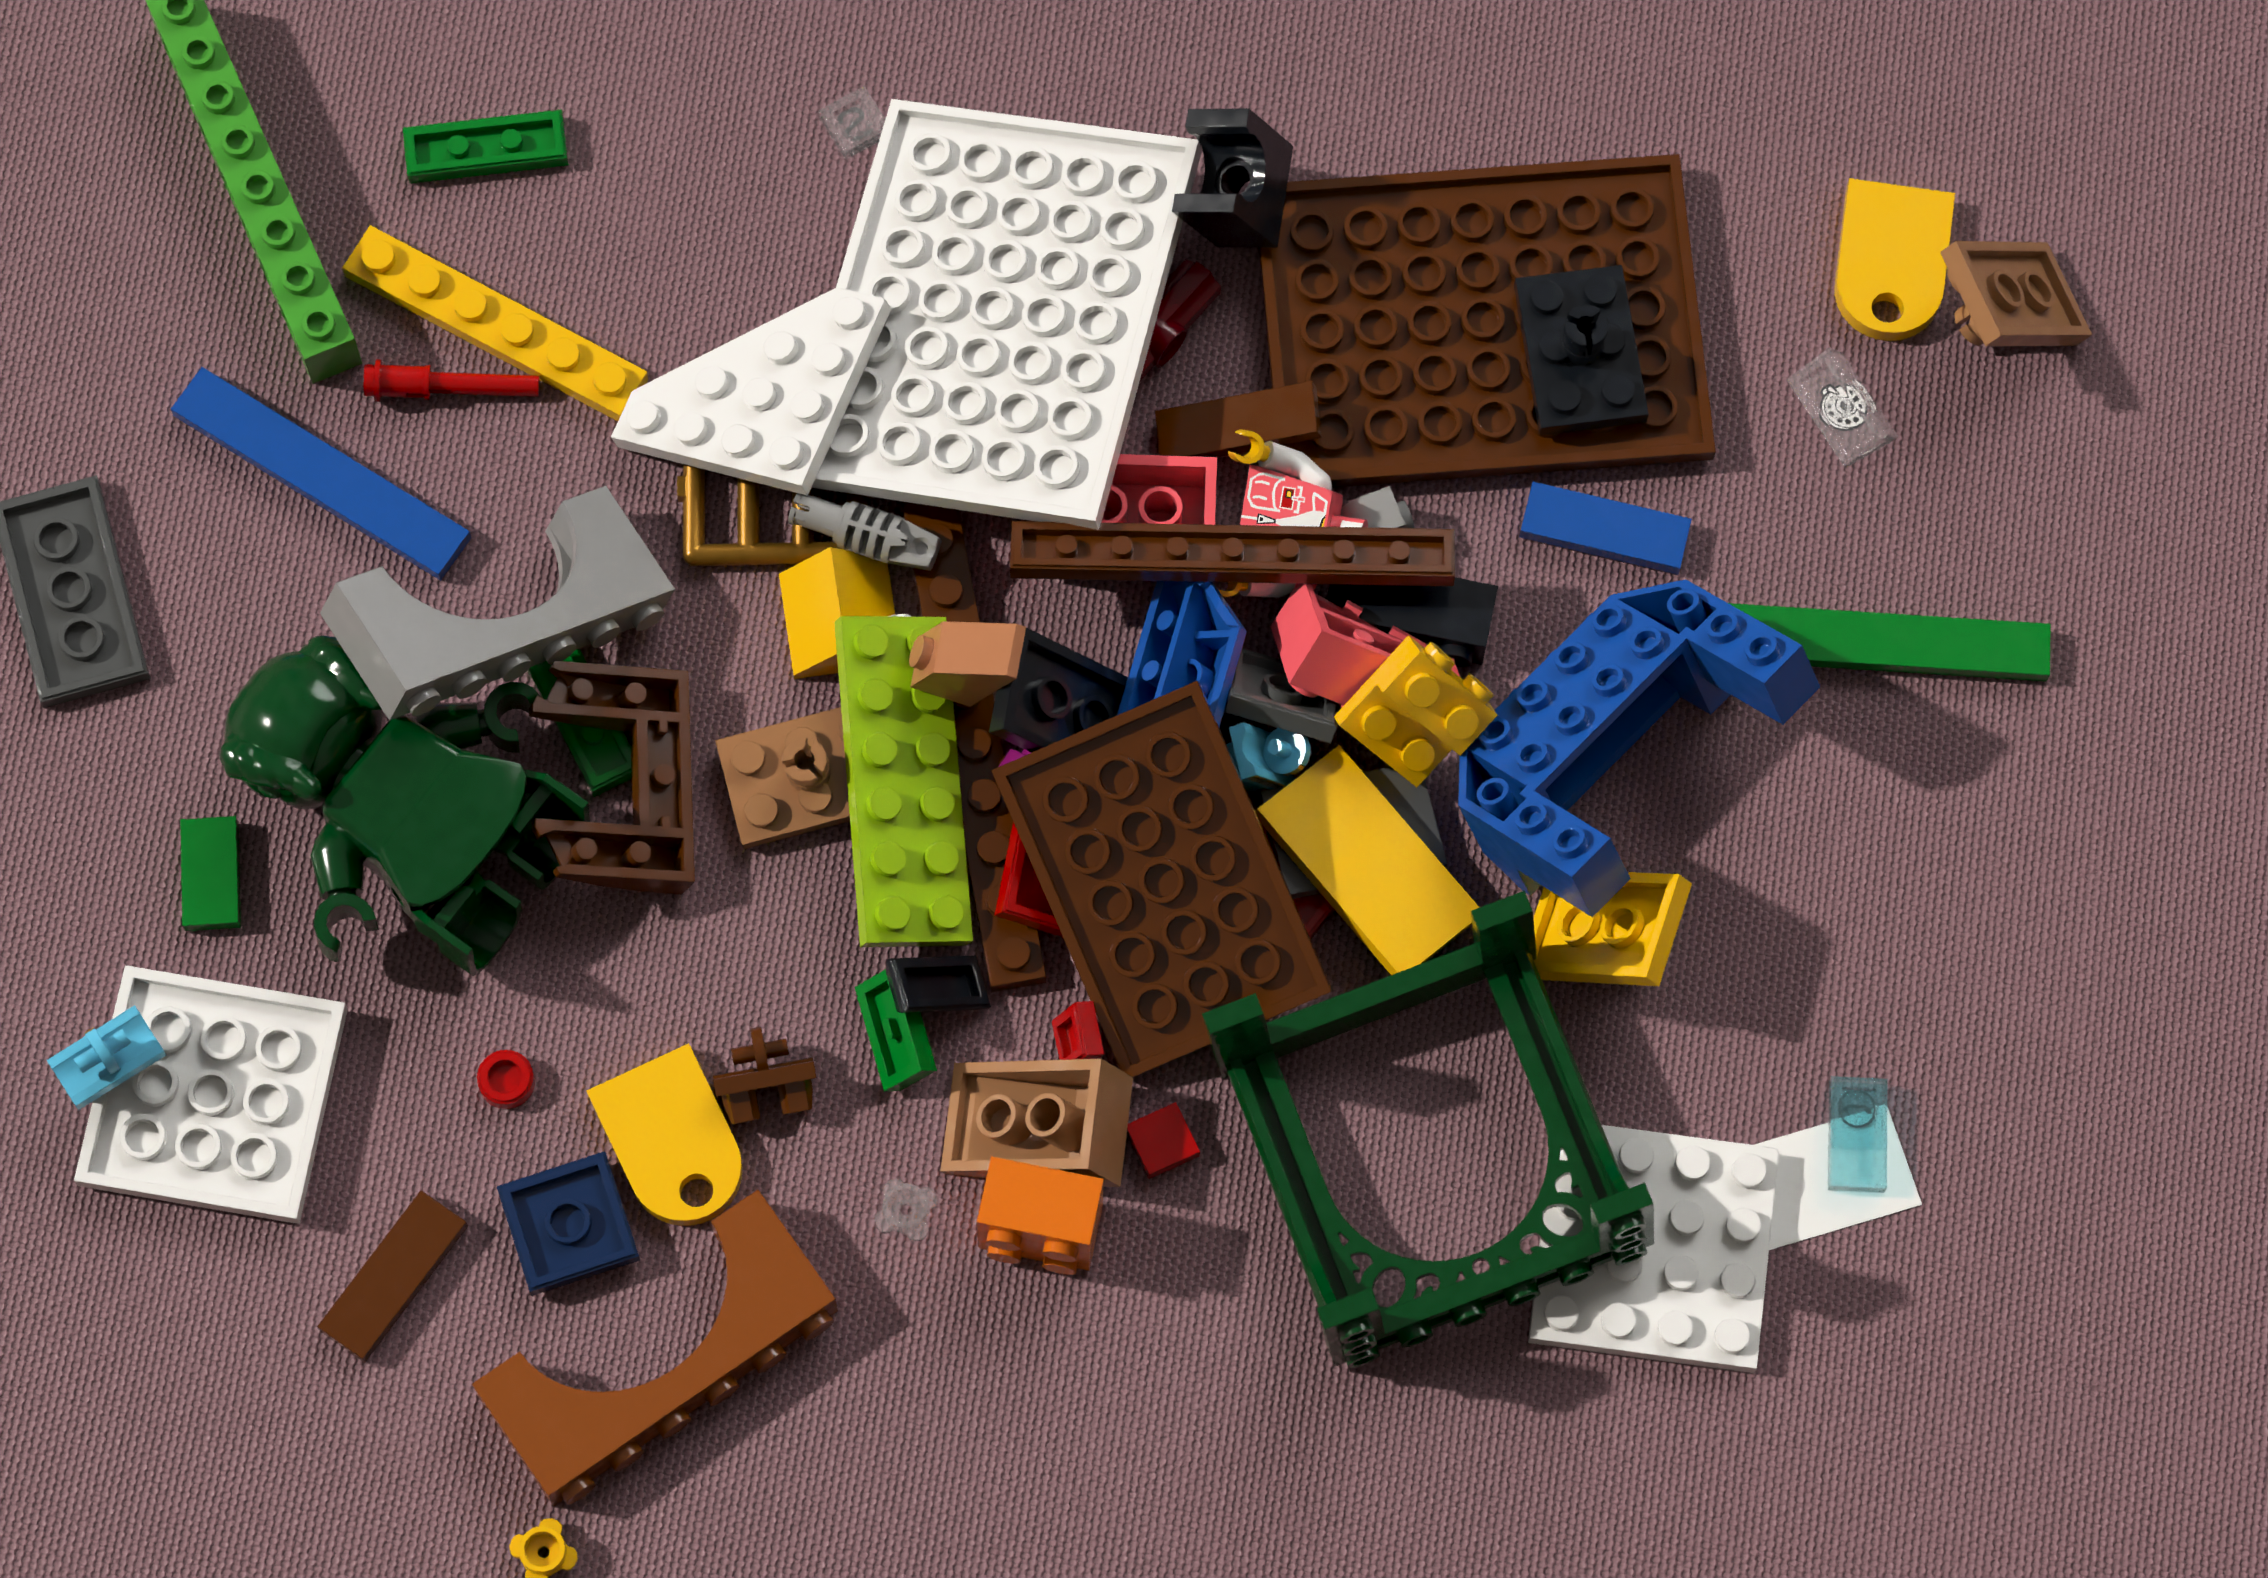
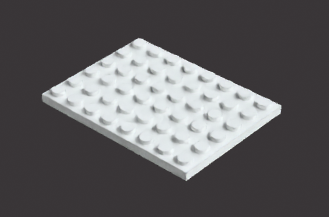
M891 99L836 285L839 288L885 298L891 311L812 488L1036 522L1067 523L1099 530L1183 220L1172 212L1174 195L1178 193H1191L1202 153L1200 142L1197 139Z

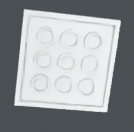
M125 965L113 1018L135 1005L163 1048L166 1056L92 1102L74 1182L80 1187L300 1224L348 1008L346 1003Z
M1602 1125L1628 1187L1632 1188L1642 1183H1645L1654 1203V1244L1646 1247L1648 1253L1645 1256L1631 1263L1617 1266L1614 1260L1593 1267L1594 1274L1579 1283L1562 1286L1559 1280L1539 1288L1541 1294L1533 1299L1528 1343L1755 1373L1758 1362L1779 1148ZM1561 1150L1560 1160L1567 1161L1564 1150ZM1565 1175L1557 1181L1555 1185L1557 1192H1568L1582 1198L1579 1187L1571 1190L1572 1180L1570 1175ZM1552 1207L1543 1214L1544 1224L1557 1235L1574 1236L1583 1229L1582 1219L1571 1209ZM1540 1238L1539 1246L1544 1248L1550 1247Z

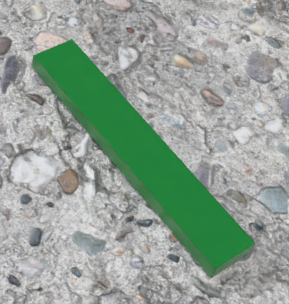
M1729 603L1801 644L1812 667L2047 682L2050 676L2051 624Z

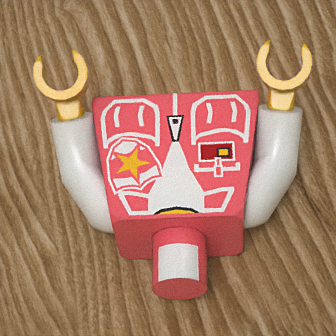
M1243 429L1235 431L1236 434L1249 438L1251 449L1244 456L1228 451L1230 458L1244 464H1252L1257 461L1259 466H1249L1240 525L1368 527L1366 519L1341 516L1343 495L1332 491L1330 476L1303 452L1272 441L1264 443L1261 436L1253 431ZM1229 582L1226 591H1218L1223 598L1234 596L1238 592L1242 596L1280 598L1291 593L1296 583Z

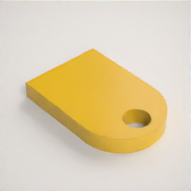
M1849 178L1846 186L1834 293L1840 313L1855 330L1873 339L1897 341L1920 333L1932 322L1938 312L1944 294L1947 266L1940 252L1948 247L1950 243L1955 193ZM1880 301L1891 302L1898 307L1901 317L1894 322L1880 321L1873 314L1872 306Z
M689 1043L586 1090L635 1197L649 1214L668 1224L691 1226L710 1221L721 1214L732 1203L742 1180L740 1151ZM695 1179L705 1180L713 1187L712 1198L708 1203L700 1207L689 1206L681 1199L683 1187Z

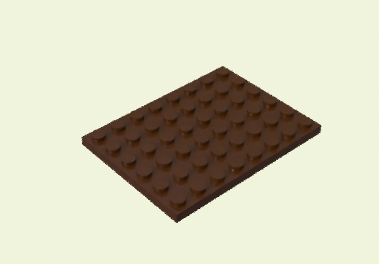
M1680 154L1288 182L1278 248H1259L1272 388L1312 381L1317 387L1322 438L1283 446L1301 451L1330 476L1332 488L1714 460L1716 449ZM1622 265L1649 413L1647 422L1539 436L1514 291L1515 278Z

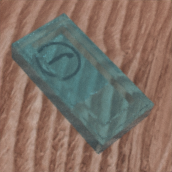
M1831 1076L1829 1080L1828 1190L1885 1193L1887 1189L1888 1079Z

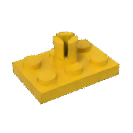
M1628 872L1631 879L1593 917L1543 887L1533 917L1537 956L1534 962L1541 979L1659 987L1692 883L1680 874Z

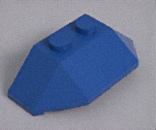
M1156 582L1117 715L1190 683L1199 681L1216 722L1220 726L1247 631L1213 582Z

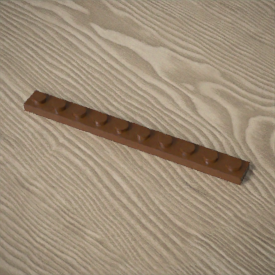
M901 501L905 520L941 539L940 550L932 570L913 568L922 617H946L948 622H980L959 510ZM993 693L971 707L953 701L966 858L991 993L1046 983L1037 929L994 916L1013 819L991 771L998 768L1005 757L1002 739L989 733L995 703Z

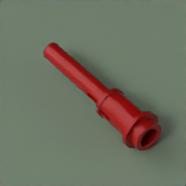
M376 359L375 364H365L363 390L364 396L374 397L375 402H381V397L424 398V400H430L431 393L539 397V376L431 372V365H382V359Z

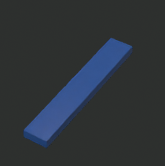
M201 367L171 408L173 416L440 581L472 538L469 530Z

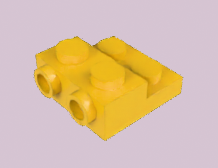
M1408 635L1338 711L1334 718L1340 727L1417 788L1451 750H1454L1461 756L1498 714L1489 703L1494 697L1493 693L1480 680L1470 673L1463 680L1451 670L1455 662L1433 642H1430L1424 648Z

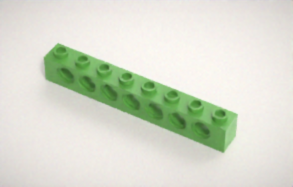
M145 0L157 33L312 384L363 364L353 333L205 1Z

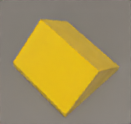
M829 547L779 573L794 679L838 673L834 622L839 617L895 615L888 564L856 554L853 551Z

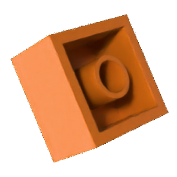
M991 1156L977 1218L978 1249L988 1250L987 1256L989 1258L1004 1263L1018 1264L1021 1261V1257L1043 1261L1044 1269L1064 1275H1074L1077 1269L1090 1271L1103 1209L1104 1179Z

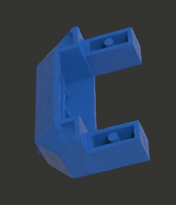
M1686 579L1610 595L1593 613L1587 616L1584 622L1556 650L1548 655L1542 664L1510 693L1495 709L1498 716L1463 754L1459 755L1458 806L1483 853L1522 891L1531 896L1542 885L1593 917L1631 878L1611 838L1567 810L1680 697L1711 715L1732 695L1784 725L1820 688L1819 682L1801 644Z

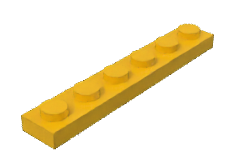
M371 225L342 267L344 276L525 373L539 376L540 381L616 421L619 420L631 392L645 385L649 380L648 372Z

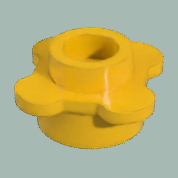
M543 1519L539 1526L528 1530L524 1535L518 1534L511 1540L509 1546L510 1553L513 1557L521 1560L526 1569L525 1578H549L561 1569L569 1571L577 1564L578 1554L573 1547H569L561 1536L562 1525L556 1519ZM542 1547L549 1549V1555L545 1558L538 1555V1551Z

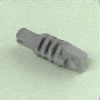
M796 494L793 502L797 504L798 508L809 512L791 507L788 516L789 524L798 525L833 537V543L837 544L838 548L853 551L856 554L886 564L928 571L932 570L941 546V539L938 536L905 520L903 517L855 501L851 503L846 502L841 506L809 494L808 496Z

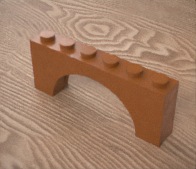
M756 1190L711 1221L714 1235L726 1257L727 1284L724 1300L718 1317L706 1338L686 1360L673 1370L646 1384L629 1389L606 1392L586 1391L560 1384L548 1378L533 1367L519 1351L472 1383L477 1396L553 1507L563 1500L567 1505L580 1500L594 1489L596 1484L593 1479L611 1467L616 1472L628 1467L642 1456L644 1451L641 1446L659 1434L663 1439L676 1434L692 1420L689 1413L707 1401L711 1406L724 1401L739 1388L736 1381L753 1369H756L758 1373L769 1370L786 1356L785 1347L801 1336L806 1341L811 1340L833 1324L834 1320L831 1316L838 1312L836 1298L759 1190Z

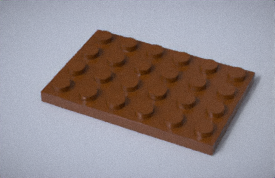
M1199 681L1190 683L991 770L1090 1001L1094 1002L1096 1015L1121 1071L1134 1077L1211 1044L1202 1013L1256 993L1265 1020L1333 991Z

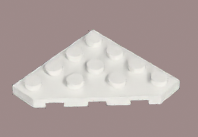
M836 287L633 390L611 438L618 448L808 496L891 308L885 298Z

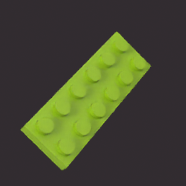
M841 616L834 622L860 947L966 946L973 942L954 704L951 700L910 687L914 668L909 665V656L915 640L918 636L926 633L941 622L947 621L946 617Z

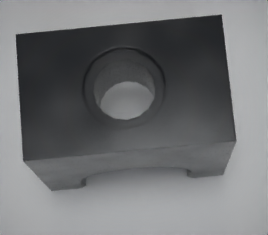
M1249 108L1188 109L1185 127L1188 133L1195 136L1200 142L1205 163L1204 181L1200 193L1175 194L1172 212L1216 247L1278 248L1293 145ZM1249 182L1248 187L1245 189V191L1240 193V190L1243 187V185Z

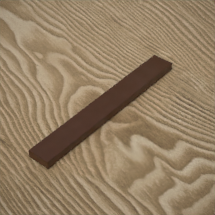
M1012 521L1010 578L1454 586L1455 529L1101 523L1099 530L1067 523Z

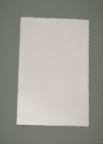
M1887 1105L1876 1108V1116L1873 1122L1865 1128L1853 1129L1838 1119L1754 1144L1757 1146L1779 1148L1769 1250L1922 1205ZM1873 1109L1870 1110L1871 1115L1862 1112L1845 1117L1843 1120L1852 1126L1865 1125L1871 1120Z

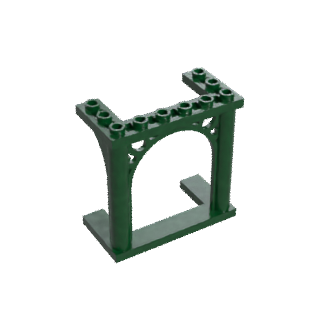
M1525 891L1471 911L1474 944L1266 1023L1256 993L1202 1013L1223 1079L1230 1078L1317 1302V1313L1334 1366L1347 1363L1348 1368L1365 1365L1380 1356L1379 1349L1400 1342L1401 1347H1411L1420 1344L1434 1335L1432 1331L1434 1328L1450 1322H1454L1455 1327L1472 1324L1487 1315L1486 1308L1507 1301L1509 1306L1527 1303L1541 1294L1539 1290L1541 1287L1559 1280L1562 1286L1579 1283L1594 1274L1593 1267L1614 1260L1617 1266L1631 1263L1645 1256L1648 1253L1646 1247L1654 1244V1203L1645 1183L1629 1188L1624 1181L1534 962L1537 956L1533 910ZM1487 979L1546 1127L1548 1162L1544 1182L1535 1203L1525 1218L1513 1231L1489 1248L1463 1258L1446 1261H1424L1401 1257L1381 1249L1362 1237L1350 1226L1337 1209L1321 1174L1277 1058ZM1561 1150H1564L1567 1161L1560 1160ZM1565 1175H1570L1572 1180L1571 1190L1579 1187L1582 1198L1568 1192H1557L1555 1187L1557 1181ZM1552 1207L1571 1209L1582 1219L1583 1229L1574 1236L1557 1235L1546 1227L1543 1222V1214ZM1339 1235H1342L1348 1241L1345 1246L1342 1245ZM1537 1235L1550 1247L1534 1246L1531 1247L1532 1254H1526L1521 1250L1520 1245L1524 1239ZM1357 1255H1366L1371 1258L1373 1264L1365 1270L1360 1283H1357L1353 1273L1360 1272V1268L1355 1265L1351 1258ZM1499 1259H1502L1508 1263L1500 1265ZM1478 1261H1485L1489 1264L1490 1268L1488 1271L1476 1274L1473 1271V1266ZM1391 1269L1398 1270L1405 1278L1404 1292L1395 1304L1389 1307H1381L1378 1305L1373 1293L1374 1284L1385 1271ZM1460 1274H1463L1465 1279L1458 1282ZM1426 1276L1438 1278L1440 1285L1436 1291H1433V1287L1429 1286L1422 1292L1420 1297L1416 1298L1417 1281Z

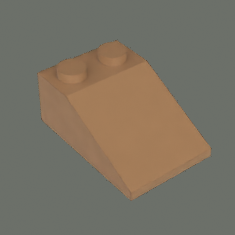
M1103 1059L954 1063L940 1172L947 1175L986 1179L990 1158L993 1156L1104 1179V1187H1121L1133 1077Z

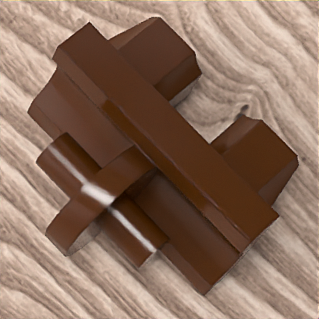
M761 1027L750 1028L753 1045L731 1048L734 1065L756 1061L757 1067L713 1075L716 1097L722 1096L731 1124L760 1119L756 1089L778 1085L783 1114L812 1109L813 1087L811 1079L817 1078L813 1057L768 1065L767 1059L789 1055L786 1038L764 1042Z

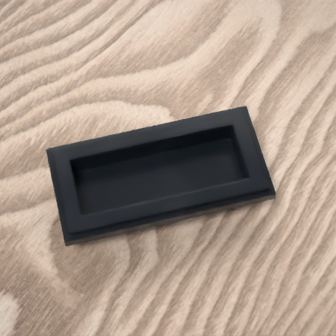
M976 955L894 958L887 960L886 975L896 1010L899 1013L982 1010L991 1007Z

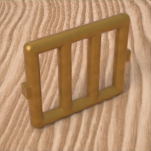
M683 464V476H677L678 502H683V558L688 565L798 564L829 547L838 548L837 544L833 542H814V531L798 525H792V542L759 543V483L738 478V543L705 544V469ZM811 488L809 495L814 496V488ZM792 492V507L809 512L797 507V504L793 502L797 493ZM846 493V502L850 503L855 501L868 506V499H874V497Z

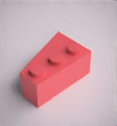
M1296 584L1270 626L1288 682L1292 688L1310 698H1315L1319 695L1337 702L1341 708L1408 635L1424 648L1428 645L1394 625L1388 634L1360 619L1359 616L1363 608L1347 600L1344 607L1341 608L1316 594L1314 589L1317 584ZM1455 664L1451 670L1460 677L1457 666Z

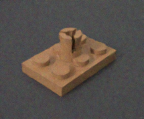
M1955 241L1940 252L1948 268V279L1954 289L1960 293L1965 303L1956 309L1954 316L1956 324H1964L1970 319L1969 324L1959 329L1961 334L1970 343L1977 346L1982 344L1985 346H2077L2092 336L2047 242Z
M841 707L715 740L744 849L850 821Z

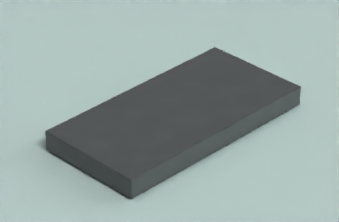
M97 475L0 501V545L38 696L43 708L151 679L101 484Z

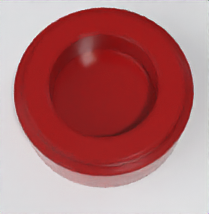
M499 1050L487 1056L480 1064L477 1072V1084L483 1098L490 1105L500 1109H513L524 1104L530 1098L535 1087V1076L531 1064L522 1054L512 1050Z

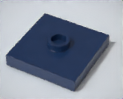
M605 1151L497 1186L531 1296L640 1261Z

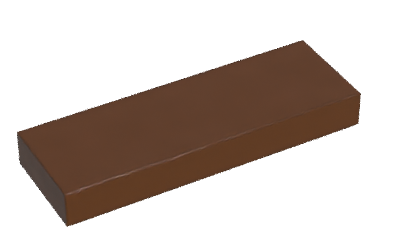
M1312 381L1155 411L1159 455L1223 457L1229 455L1228 451L1236 454L1249 452L1251 442L1248 437L1235 433L1239 429L1259 434L1264 443L1272 441L1280 445L1322 438L1317 387Z
M420 1190L317 1326L319 1331L365 1363L467 1229V1222Z

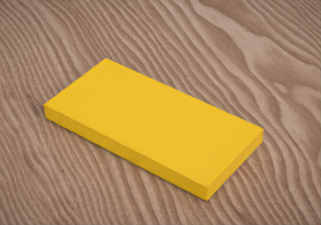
M1340 745L1256 810L1257 817L1262 826L1390 975L1428 961L1472 925L1471 911L1480 907Z

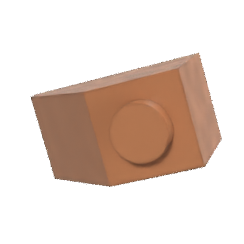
M941 622L926 633L918 636L912 646L909 665L914 670L910 687L971 707L1017 679L1026 627L1013 623Z

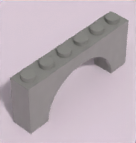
M607 486L562 501L545 531L552 543L558 562L559 581L557 592L547 602L526 613L501 619H473L445 613L426 605L407 593L389 576L383 566L335 584L320 614L389 721L411 713L413 716L423 715L437 706L440 701L455 695L459 699L470 697L481 690L487 683L500 678L505 682L512 681L526 673L534 665L545 661L552 665L554 661L565 660L576 649L589 644L594 648L601 647L612 641L621 632L634 627L637 631H643L661 620L664 616L663 608L675 591V588Z

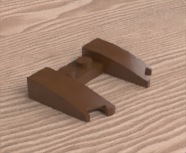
M554 661L548 671L557 679L546 700L539 696L535 697L529 708V717L631 733L633 825L535 818L531 823L535 838L546 837L560 864L553 871L556 878L610 888L682 895L695 882L689 672L686 670Z

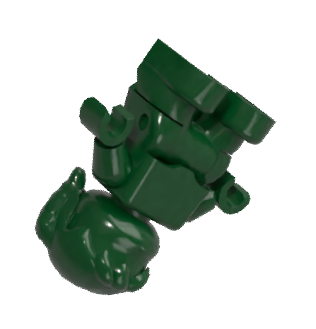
M321 635L310 639L308 644L303 645L300 651L287 652L269 659L254 672L248 682L238 692L228 710L225 722V741L221 747L219 758L227 776L242 780L262 798H279L287 805L297 809H315L323 805L322 810L326 825L316 838L310 857L320 896L325 900L319 905L315 913L314 929L319 947L329 960L339 962L342 954L341 942L330 933L333 925L339 920L355 918L364 925L366 932L378 930L377 920L372 907L364 899L358 897L363 892L364 866L384 881L400 907L413 920L418 931L437 943L440 952L472 976L480 973L498 954L515 929L522 912L521 901L496 883L484 880L476 871L494 850L506 856L509 866L541 890L548 887L556 879L553 871L560 864L546 837L535 838L531 823L535 818L590 822L588 802L562 783L556 781L549 774L525 770L524 772L519 763L463 750L482 744L481 737L488 736L489 740L497 748L506 752L520 753L517 729L506 728L499 720L504 713L512 709H521L529 713L533 700L536 696H539L533 687L523 682H508L499 685L489 694L484 709H477L476 702L438 703L437 706L423 715L414 716L413 718L403 715L392 719L381 730L382 708L336 637ZM430 905H433L427 913H424Z

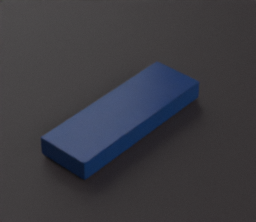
M1532 481L1519 537L1678 575L1692 519Z

